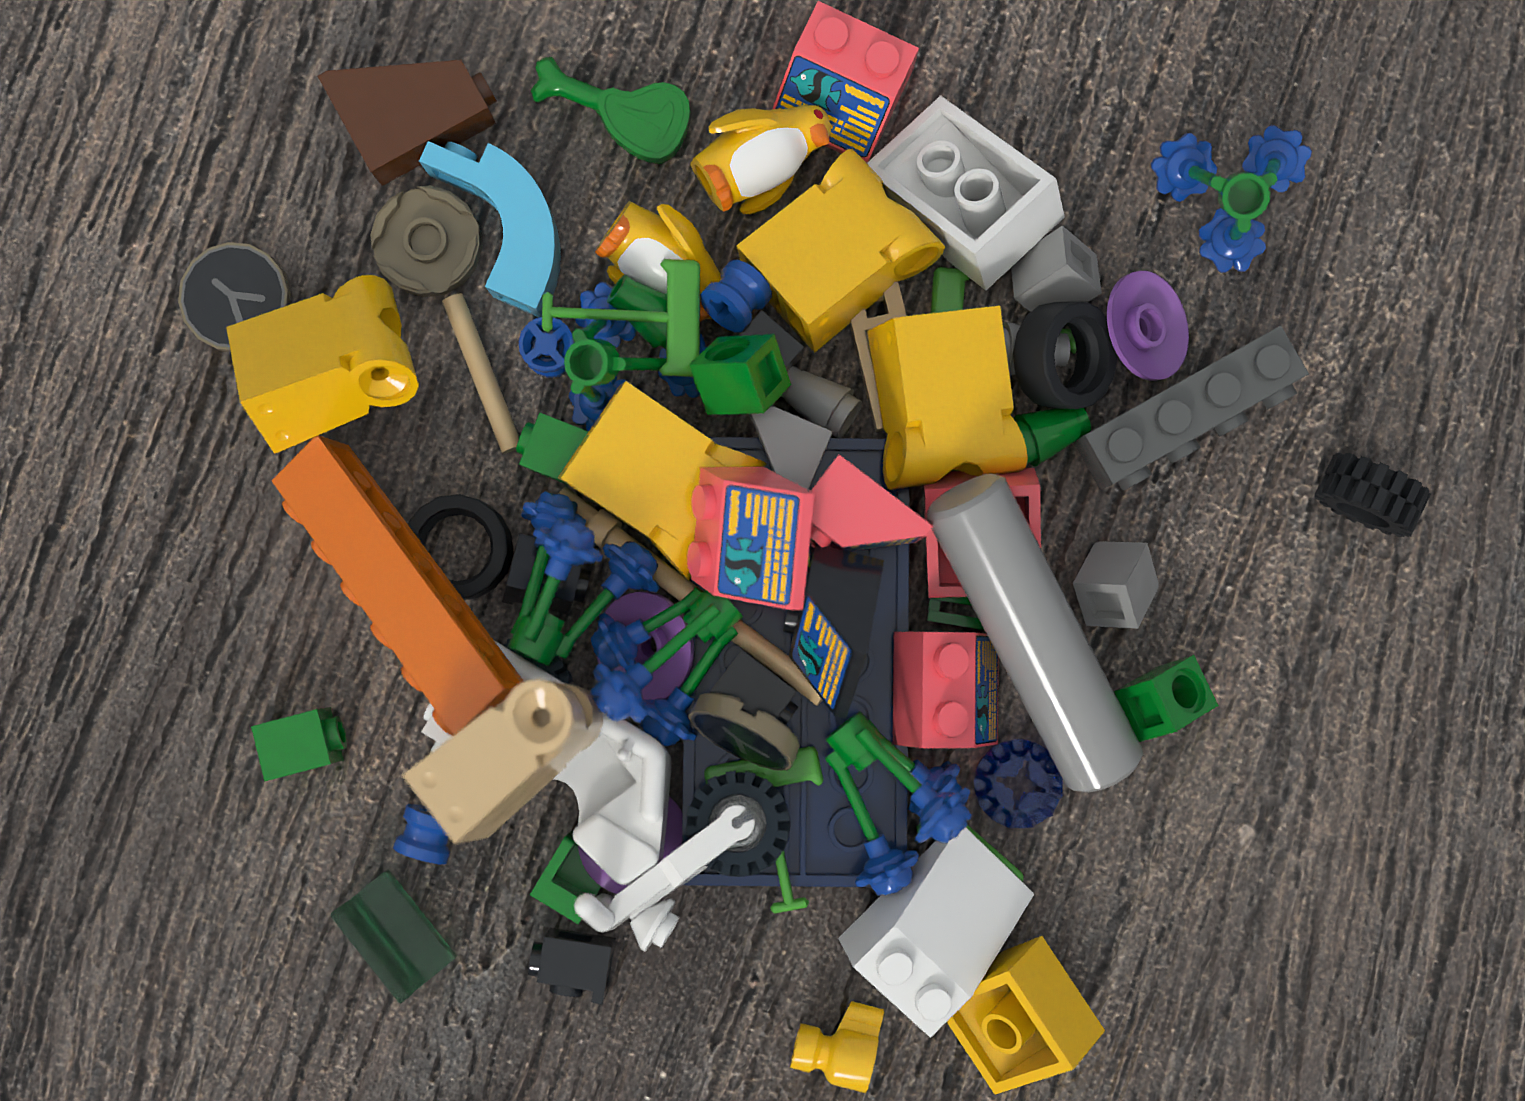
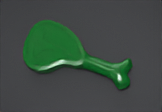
M545 57L537 61L535 69L539 80L531 89L533 100L536 103H540L549 97L560 96L595 110L601 117L604 127L611 138L626 152L648 163L663 164L673 159L680 150L689 130L691 106L684 91L675 85L666 82L653 83L632 92L616 88L604 90L567 76L561 71L552 57Z

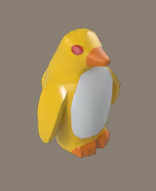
M802 105L794 108L772 110L754 108L735 110L714 120L709 125V133L722 134L698 153L690 165L712 202L723 212L729 210L734 203L745 200L740 207L742 214H753L762 211L781 198L792 183L795 173L810 153L830 143L831 127L829 117L826 111L816 105Z
M629 201L595 250L598 256L602 258L608 257L614 264L608 266L607 273L615 284L626 274L639 283L667 294V272L660 265L663 259L697 261L700 264V294L710 283L721 280V274L705 249L702 238L694 225L680 212L667 204L657 206L659 213L657 215ZM700 300V322L705 319H712Z

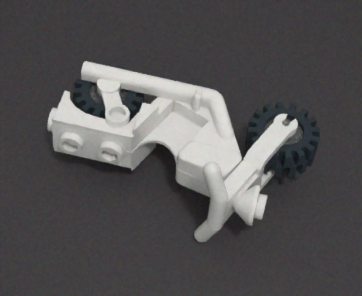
M511 638L506 639L507 643L503 645L496 642L524 681L542 679L566 684L573 682L570 671L567 670L564 661L558 655H555L550 667L507 647ZM429 703L424 713V719L428 722L421 732L436 741L430 750L433 752L453 736L443 731L435 722L432 716L434 708ZM603 712V726L599 737L590 747L574 756L566 764V768L552 780L566 783L573 789L576 795L579 819L578 826L575 827L572 835L574 841L615 882L629 886L615 895L614 898L604 893L596 898L591 894L580 895L574 904L576 913L599 932L613 930L630 918L632 920L630 925L641 950L646 952L652 943L662 948L679 920L678 916L671 913L676 901L671 898L663 900L665 897L689 882L707 867L719 874L743 877L760 873L777 861L787 845L790 833V816L784 798L771 782L757 776L755 773L729 771L725 772L726 774L712 777L707 780L708 783L696 791L691 805H688L686 813L687 826L685 828L686 836L689 840L663 859L671 779V756L668 750L651 735L626 720L612 721Z

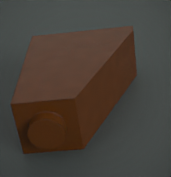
M462 60L327 70L318 75L321 84L367 167L382 186L420 166L419 160L428 141L445 148L448 141L460 144L496 124L488 106L497 102L481 72L471 77Z

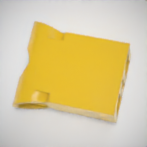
M853 148L847 149L834 161L820 185L814 184L736 245L740 260L753 266L769 283L772 290V298L769 303L814 353L849 325L851 319L864 308L865 310L881 298L894 282L905 280L924 271L940 258L945 249L944 244L913 211L887 197L883 188V180Z
M361 275L342 285L333 298L322 293L226 327L240 403L274 454L367 415L370 405L394 407L408 402L416 395L419 387L409 348L401 339L402 324L392 287L385 279L375 275Z
M1000 306L895 317L867 331L883 429L888 434L883 454V476L887 488L893 490L934 484L953 469L981 476L985 474L998 475L1019 472L1026 468L1028 461L1026 444L1016 421L1011 416L1014 405Z
M625 381L619 385L558 478L646 536L674 568L689 581L692 575L688 569L687 553L689 545L694 542L696 518L692 510V493L695 486L699 485L700 467H765L767 463L716 444L703 433Z

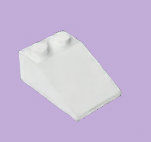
M939 96L867 162L883 180V188L887 197L913 211L944 244L945 249L942 255L984 290L990 288L1065 218L1055 177L942 96Z
M967 827L960 831L956 838H952L946 844L936 840L918 858V862L911 867L913 872L911 883L894 894H882L838 938L852 966L930 1038L972 997L1034 896V893Z

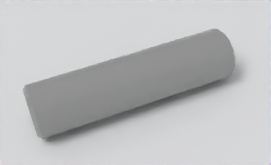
M985 474L969 479L946 491L929 506L926 519L933 526L932 530L1063 781L1073 791L1089 793L1103 790L1119 783L1137 768L1143 756L1142 746L1005 477Z

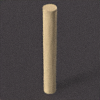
M462 293L451 295L445 298L442 303L501 452L506 454L515 451L519 435Z

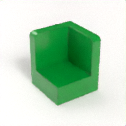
M570 830L557 848L530 896L579 924L582 918L575 911V900L582 894H591L596 897L601 886L590 877L580 859L578 844L573 839V831Z

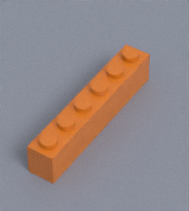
M320 435L313 437L272 480V483L284 498L282 506L286 513L296 522L302 524L313 539L311 541L313 551L324 562L332 565L342 579L340 587L343 593L353 603L362 607L373 622L370 625L373 635L384 646L392 649L403 664L401 673L405 680L413 688L423 692L433 706L432 716L435 722L447 734L454 736L489 708L496 707L506 700L512 690L525 681L351 447Z

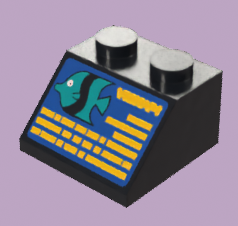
M816 544L810 567L807 566L803 610H787L783 632L793 634L789 652L790 659L834 716L846 719L868 651L884 560L827 546L822 548Z

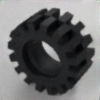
M1339 452L1332 456L1314 497L1323 506L1331 508L1330 511L1338 515L1347 516L1346 519L1354 523L1360 522L1366 528L1372 530L1376 528L1388 535L1393 533L1398 537H1411L1431 493H1429L1430 490L1427 487L1421 486L1422 483L1417 479L1407 478L1408 474L1400 470L1394 471L1389 469L1390 466L1382 462L1376 464L1367 457L1361 456L1359 459L1354 454L1345 453L1344 455Z

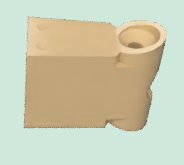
M542 679L525 681L515 687L506 700L496 707L489 708L402 776L454 844L486 839L566 768V764L574 756L591 746L599 737L603 726V712L598 709L592 699L593 696L585 688Z

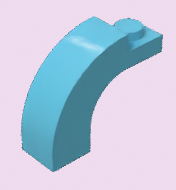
M428 141L419 160L428 175L482 198L490 203L500 214L503 226L502 246L485 288L493 298L537 317H542V295L546 292L554 294L560 272L561 251L558 229L540 188L520 163L490 143L487 144L478 163L476 162L478 156L459 144L448 141L445 148Z

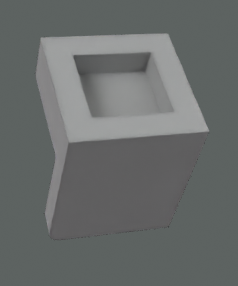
M1064 226L1059 227L1041 239L1011 267L1014 299L1030 312L1039 305L1053 302L1083 301L1087 303L1102 293L1097 254Z
M1100 541L1093 545L1073 581L1086 626L1139 628L1159 587L1148 543Z

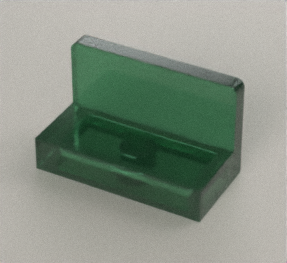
M389 869L379 875L350 900L330 913L335 923L400 1004L457 957Z

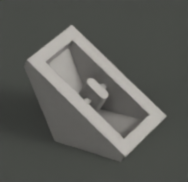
M771 406L765 413L749 414L771 470L809 490L833 431L774 406Z

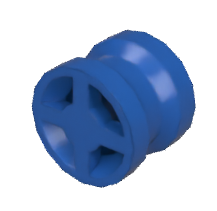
M731 260L721 271V280L710 283L700 294L701 303L709 316L719 325L733 332H742L752 321L751 312L762 309L772 298V290L764 276L753 266L740 260Z
M538 317L528 322L521 331L518 341L519 352L528 366L538 375L547 378L560 377L567 373L564 359L567 350L575 341L569 327L560 319L553 318V329L546 332L542 329V317ZM561 339H563V340L559 343V350L557 351L558 341H560Z
M407 804L403 814L407 822L403 834L396 837L393 849L400 854L420 861L447 864L451 853L447 846L449 836L426 806Z

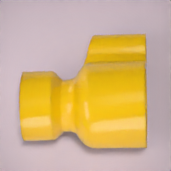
M851 1001L836 1032L831 1036L823 1035L818 1027L800 1023L790 1068L808 1073L814 1069H820L824 1072L827 1081L832 1085L866 1093L874 1068L884 1009Z

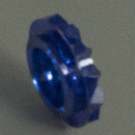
M1013 739L995 745L982 757L975 772L974 789L980 807L992 820L1008 828H1034L1037 824L1053 816L1055 808L1064 796L1063 779L1048 750L1029 740ZM1024 760H1026L1027 779L1042 788L1040 792L1035 790L1032 793L1023 792L1021 799L1017 800L1016 808H1013L1015 801L1012 799L1013 790L1005 786L1004 783L996 781L997 776L1002 778L1007 776L1016 777L1019 769L1023 767Z

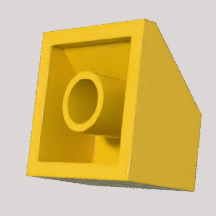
M1042 935L999 953L972 997L947 1021L995 1095L1075 1069L1105 1032L1099 1020Z

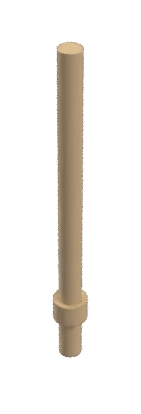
M567 487L559 492L577 503V514L586 519L585 527L593 531L594 543L601 549L605 544H614L621 547L627 541H635L647 549L622 530V522L605 509L597 511ZM651 552L658 564L653 579L661 588L681 601L697 587ZM741 619L732 626L738 632V635L731 640L816 706L822 702L820 696L787 654Z

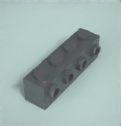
M1280 325L1089 432L1074 442V445L1100 490L1118 482L1120 488L1124 491L1151 476L1152 473L1147 465L1164 455L1172 464L1201 448L1196 437L1212 428L1215 429L1220 437L1246 423L1249 419L1244 411L1262 401L1268 410L1297 394L1293 383L1309 375Z

